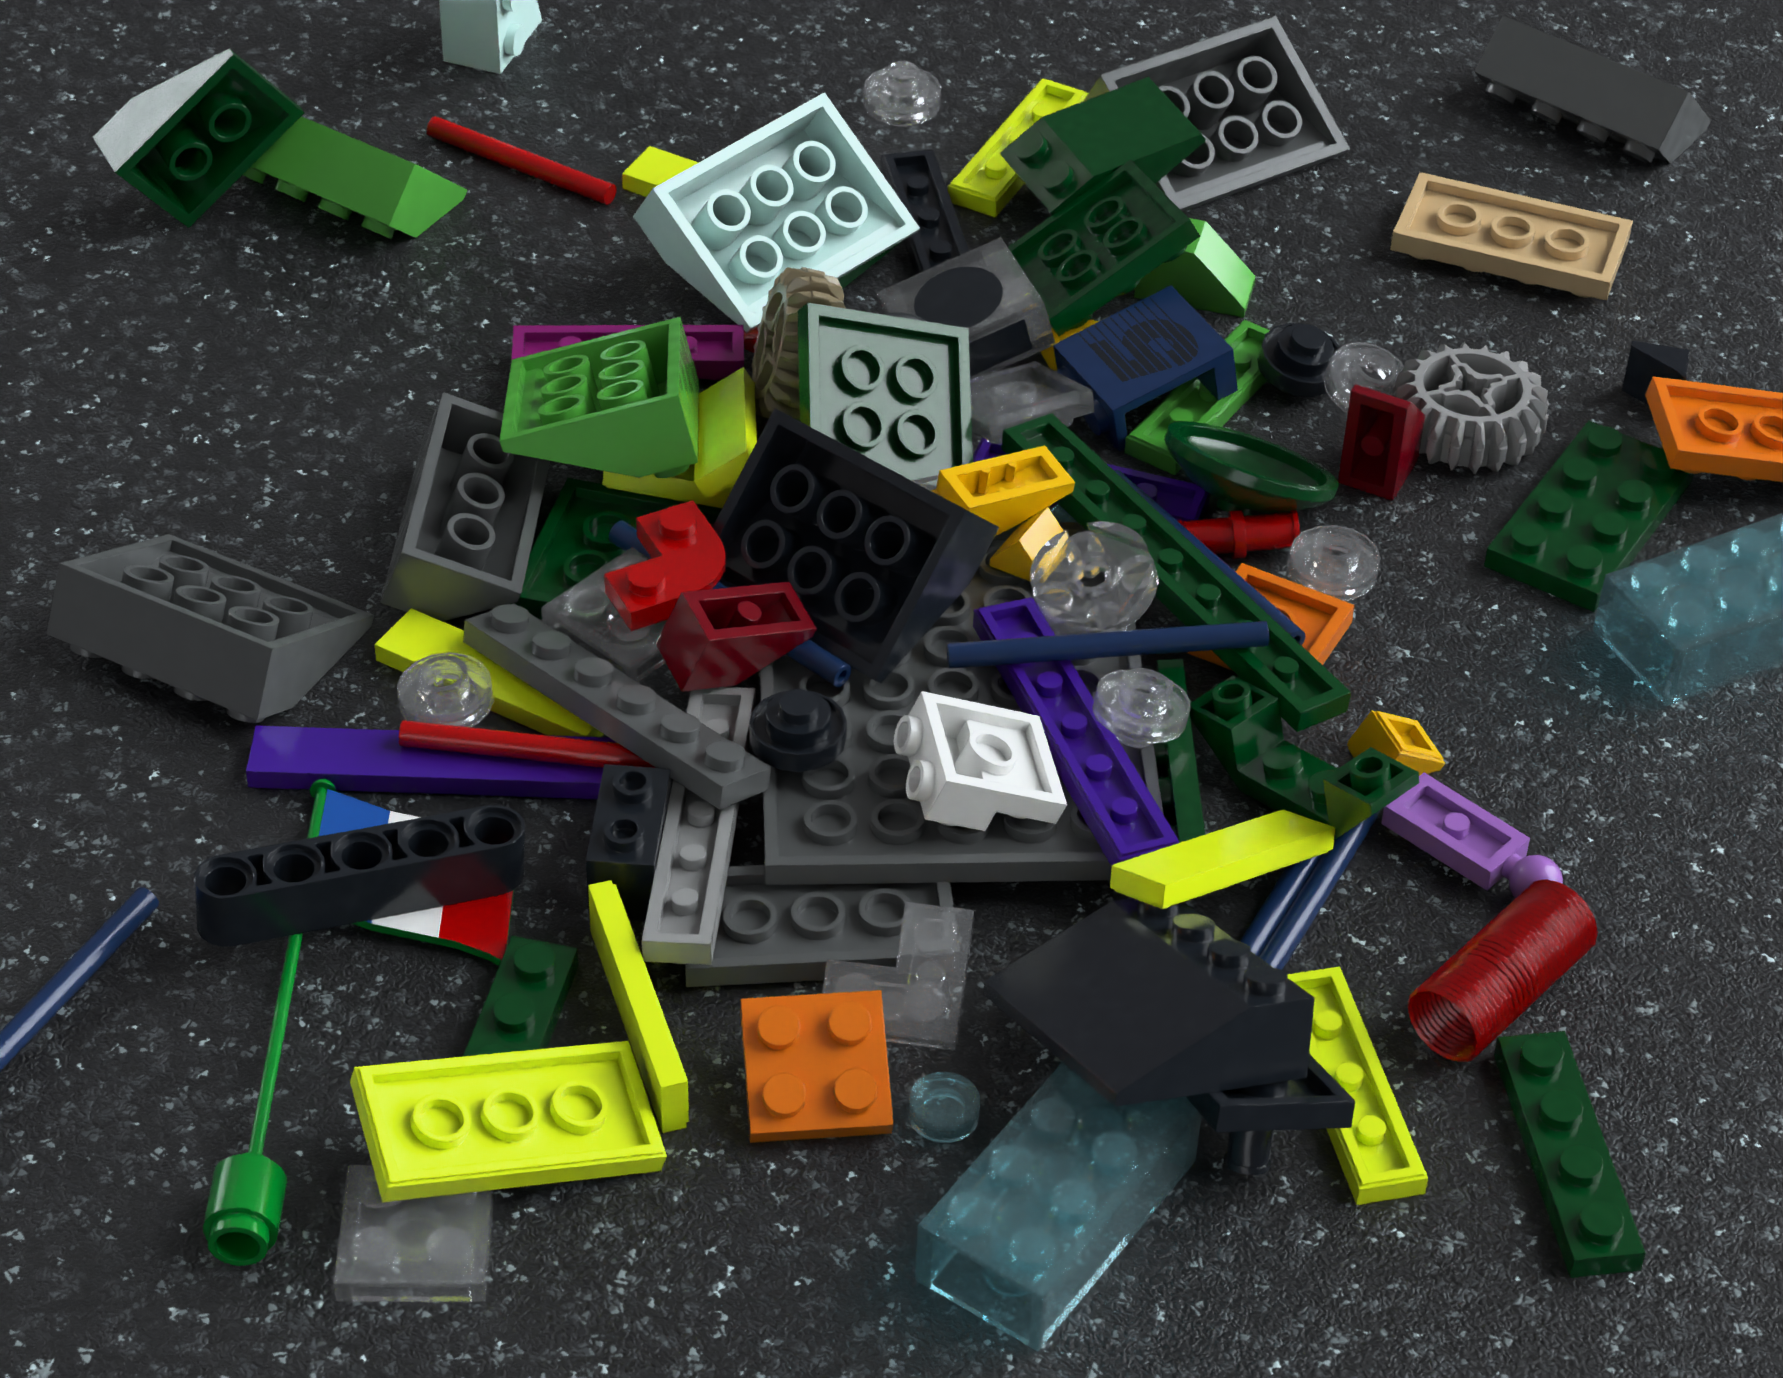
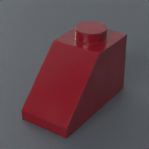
M1355 384L1350 394L1338 483L1393 501L1418 461L1425 414L1412 402Z
M790 582L698 590L681 593L655 644L680 690L685 692L736 686L812 638L817 628Z

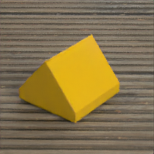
M1047 507L1016 528L990 558V566L1035 584L1045 586L1073 553V545Z

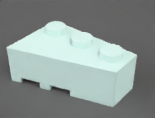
M439 0L443 61L501 74L513 57L520 55L526 40L542 21L537 0Z

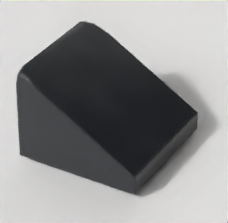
M1632 341L1622 391L1648 405L1645 394L1652 377L1686 381L1690 350Z

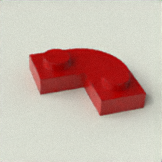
M693 500L637 517V538L652 559L604 574L605 593L630 631L668 620L682 592L712 589L720 581L723 573L726 572V553L723 542Z

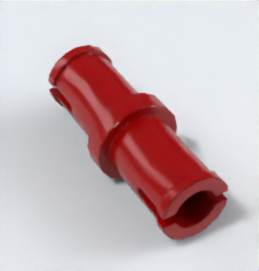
M1242 510L1229 511L1226 518L1191 521L1177 520L1213 553H1231L1232 559L1246 558L1248 551L1300 548V524L1296 510L1244 516Z

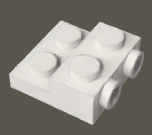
M921 691L909 715H904L897 724L894 735V749L897 754L908 756L911 766L906 779V794L909 799L920 801L926 820L936 821L946 826H961L986 831L996 812L1008 814L1018 819L1028 818L1056 824L1067 806L1040 717L1037 715Z

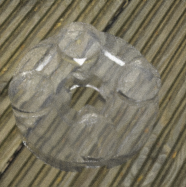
M1114 522L1087 523L1089 531L1078 532L1069 537L1068 531L1065 530L1048 540L1033 560L1030 569V583L1033 588L1035 603L1048 624L1055 630L1066 635L1126 631L1127 626L1138 620L1151 605L1159 582L1158 573L1145 541L1131 528ZM1099 571L1105 572V581L1097 586L1084 587L1083 582L1080 581L1084 576L1094 578Z

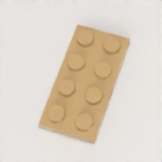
M1420 172L1393 231L1390 250L1409 254L1421 260L1431 259L1461 266L1472 272L1491 273L1516 279L1528 285L1538 284L1568 291L1579 297H1593L1607 301L1630 238L1633 220Z

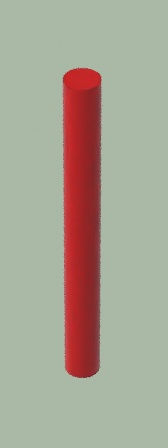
M437 116L432 117L428 122L426 132L432 138L605 205L611 204L615 198L616 186L612 183Z
M402 720L399 729V745L405 747L604 768V764L655 768L619 743L406 720Z

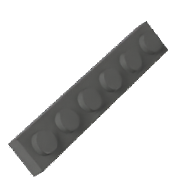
M514 603L496 606L490 612L465 620L464 643L655 768L671 769L672 779L718 809L725 808L768 790L771 772L769 765L745 751L741 745L729 741L707 727L695 716L685 713L663 699L651 688L641 685L619 671L609 661L597 657L578 645L568 635L556 631L534 617L527 609Z

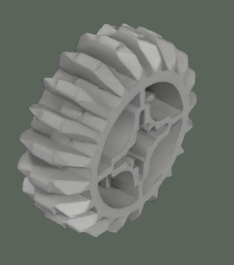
M1465 342L1458 349H1451L1445 344H1440L1436 353L1429 350H1421L1417 359L1406 360L1404 369L1397 374V379L1392 386L1391 396L1412 402L1425 414L1419 454H1427L1428 464L1438 461L1448 463L1451 471L1457 466L1469 467L1475 474L1479 467L1486 466L1492 471L1498 472L1503 462L1509 465H1518L1522 456L1533 455L1535 446L1541 441L1542 433L1546 431L1549 406L1547 399L1548 390L1541 386V375L1528 372V362L1510 361L1509 351L1495 354L1489 352L1487 345L1482 349H1472Z

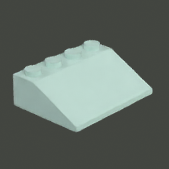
M825 92L654 187L633 216L664 262L737 325H744V331L747 333L760 325L763 307L768 301V292L774 286L775 279L787 267L796 269L805 267L824 271L825 275L839 279L912 236L920 229Z

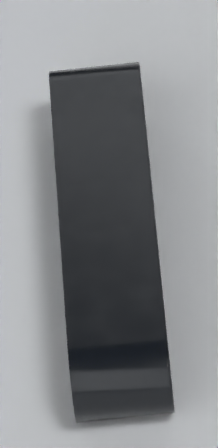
M487 805L226 853L208 858L198 865L194 873L197 931L201 938L210 944L221 947L238 946L511 892L521 884L524 877V820L518 812L509 807Z

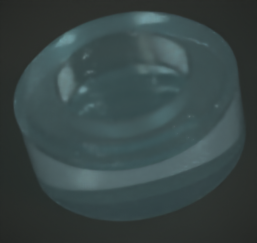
M936 1072L922 1077L912 1087L909 1096V1121L913 1129L922 1137L940 1143L956 1142L969 1136L977 1127L980 1114V1094L976 1086L964 1076L951 1072Z

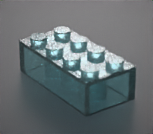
M1783 513L1605 575L1593 631L1665 706L1783 663Z
M1062 1062L918 1224L915 1280L1032 1349L1039 1351L1195 1163L1202 1115L1186 1097L1115 1107Z

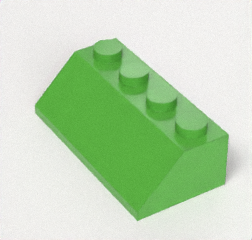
M302 116L242 175L263 184L266 175L277 178L278 182L275 190L303 202L306 201L309 193L319 196L321 200L317 208L347 221L352 211L365 216L362 227L389 239L393 238L396 230L417 238L463 201L467 193V189L423 167Z

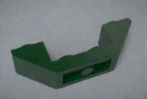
M1235 675L1216 685L1212 690L1189 704L1191 720L1241 792L1275 811L1283 809L1335 827L1334 840L1420 783L1419 772L1372 747L1338 769L1285 741L1279 699Z

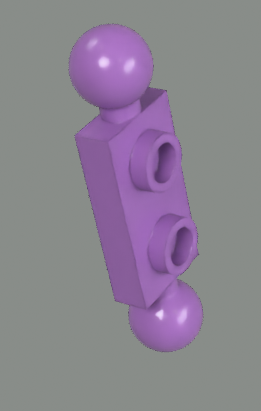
M1425 772L1419 776V784L1384 807L1382 825L1487 891L1502 877L1509 880V887L1515 899L1534 881L1548 879L1563 884L1562 873L1554 861L1542 855L1527 856L1530 841L1528 836Z

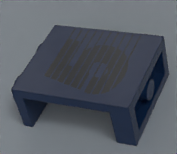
M1171 285L1053 345L1057 370L1052 372V378L1058 393L1067 403L1074 401L1082 410L1092 432L1097 436L1104 434L1119 452L1125 449L1126 437L1128 436L1125 413L1196 377L1218 401L1238 391L1233 348Z

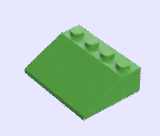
M681 317L512 359L499 440L502 451L638 478L654 474L657 478H669L685 472L691 464L698 463L699 379Z

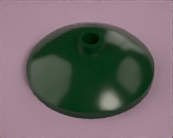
M1177 421L1168 425L1164 437L1169 453L1190 480L1203 490L1219 498L1217 507L1227 513L1229 511L1242 510L1244 516H1249L1252 514V511L1284 513L1314 508L1332 500L1339 486L1337 479L1315 462L1269 441L1232 429L1200 422Z

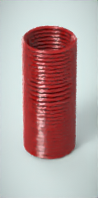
M1548 879L1534 881L1410 994L1407 1008L1411 1024L1422 1041L1431 1050L1444 1058L1457 1062L1472 1061L1596 944L1598 930L1595 917L1587 903L1574 890L1560 882Z

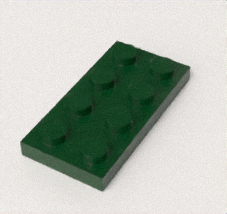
M1588 421L1488 546L1484 567L1595 612L1690 485L1694 474L1678 469H1670L1663 448L1655 447L1622 434L1614 428Z

